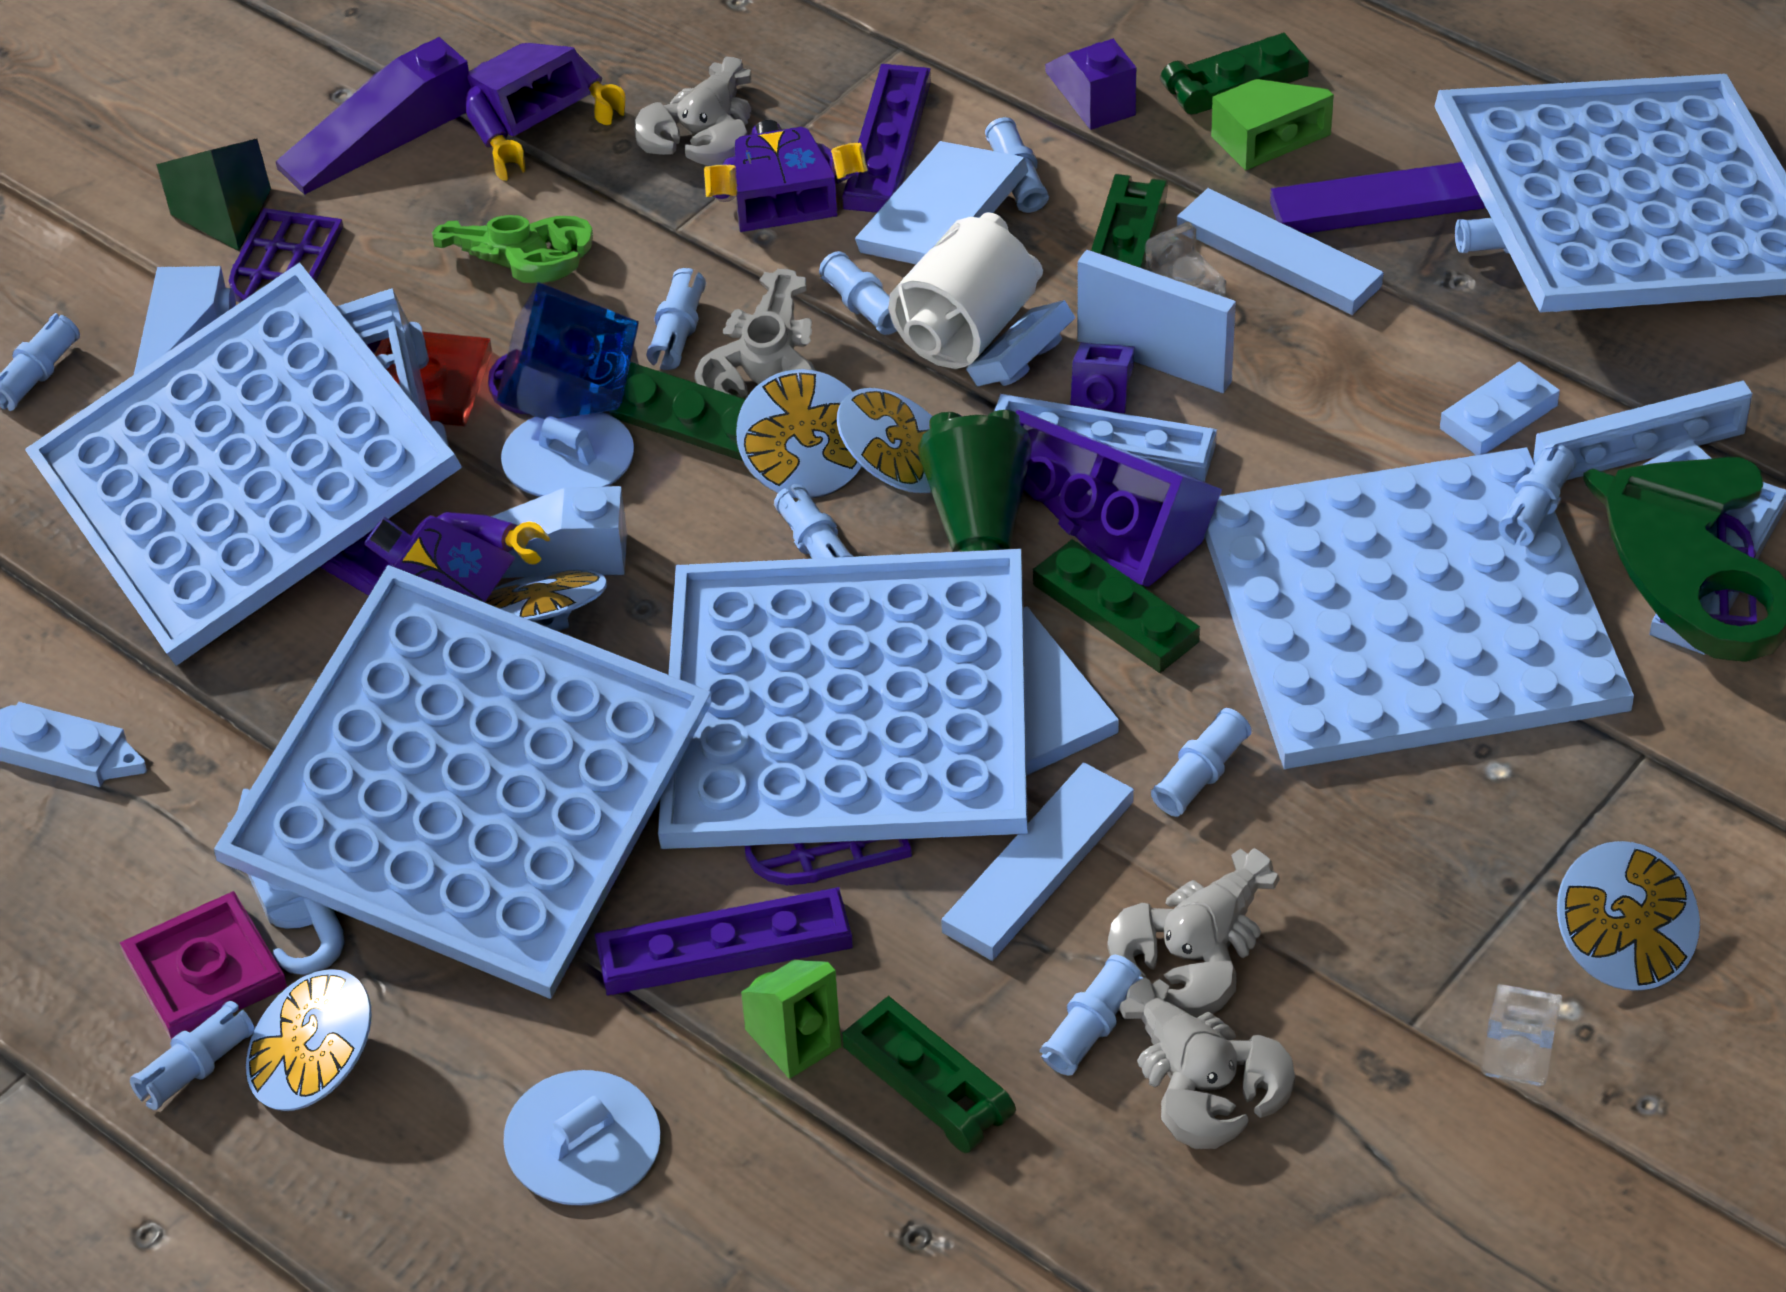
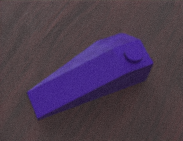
M440 37L397 57L374 74L276 161L277 170L305 195L467 113L466 96L469 89H471L467 78L469 73L467 60Z
M1016 410V413L1020 416V424L1028 431L1032 445L1031 458L1024 484L1025 491L1034 500L1042 502L1059 519L1058 524L1068 535L1075 536L1092 553L1136 583L1149 587L1202 543L1220 497L1221 488L1027 412Z

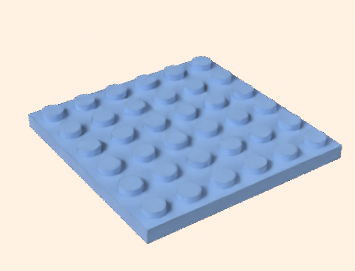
M1727 74L1438 91L1434 107L1540 313L1786 295V172Z
M300 262L25 449L176 666L369 533L383 517L389 519L462 468L452 450Z
M1527 447L1219 497L1205 533V539L1283 769L1630 712L1632 710L1634 694L1555 511L1545 516L1530 545L1520 546V539L1525 529L1521 532L1515 545L1506 541L1499 532V523L1515 500L1516 493L1514 489L1518 481L1524 475L1530 474L1534 467V462Z
M1021 549L676 565L669 675L711 691V705L660 797L658 836L661 849L1028 834Z
M388 565L215 846L216 860L551 999L711 705V691Z

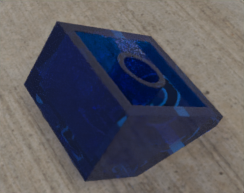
M538 282L515 321L496 401L544 420L549 416L560 419L618 409L622 403L639 321Z

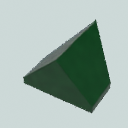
M258 139L156 164L170 215L240 251L271 190Z

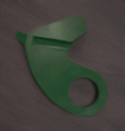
M1723 457L1634 466L1618 470L1615 476L1593 468L1583 473V480L1587 488L1607 508L1611 537L1629 577L1658 617L1692 647L1715 659L1747 662L1773 654L1786 640V580L1780 571L1733 548L1708 532L1719 517L1728 510L1744 508L1759 499L1764 483L1761 471L1754 463L1742 457ZM1726 589L1742 591L1755 597L1766 608L1768 616L1752 625L1736 626L1725 624L1712 618L1702 608L1700 600L1713 591Z

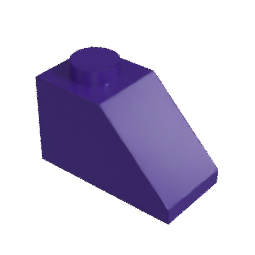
M1114 38L1069 52L1045 64L1047 75L1090 130L1136 115L1137 67Z

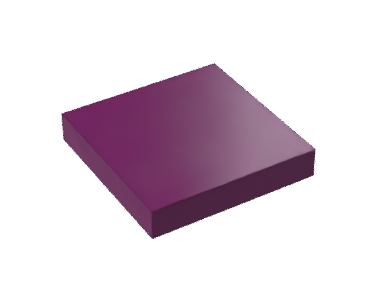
M234 891L119 942L123 956L170 1039L182 1031L192 1032L219 1011L228 1001L236 1003L238 1005L237 1011L287 988L283 972Z

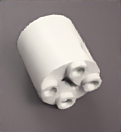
M987 212L980 218L967 217L957 220L890 293L888 309L893 325L904 342L918 355L938 366L953 369L969 366L1035 293L1037 281L1043 275L1042 265L1009 232L1006 222L1000 216Z

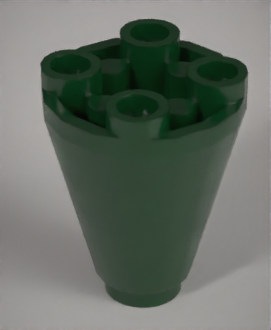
M997 410L989 415L961 416L955 412L935 414L929 420L930 429L921 437L918 451L952 552L1010 549L1032 453L1031 440L1028 431L1020 424V416L1010 410Z

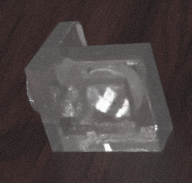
M1185 222L1170 230L1161 232L1147 240L1145 270L1223 297L1226 296V280L1196 251V228L1190 222Z
M1498 984L1489 1018L1482 1073L1488 1077L1544 1086L1548 1077L1562 996Z

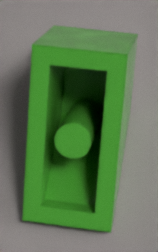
M1260 79L1252 80L1213 96L1211 137L1246 171L1331 135L1334 94L1328 89Z
M793 960L775 972L762 974L748 988L741 991L745 1030L789 1079L841 1047L836 970L829 962Z

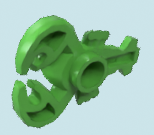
M504 215L491 219L487 226H461L458 221H447L443 225H438L433 230L432 236L434 247L445 248L454 244L460 247L462 251L469 252V255L511 269L513 278L523 283H545L567 277L578 267L580 258L591 250L593 230L587 220L576 216H554L529 224V220L525 217ZM571 248H577V252H571Z

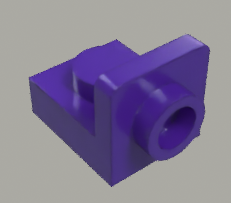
M1081 342L1072 362L1070 405L1125 414L1127 386L1134 368L1135 347Z

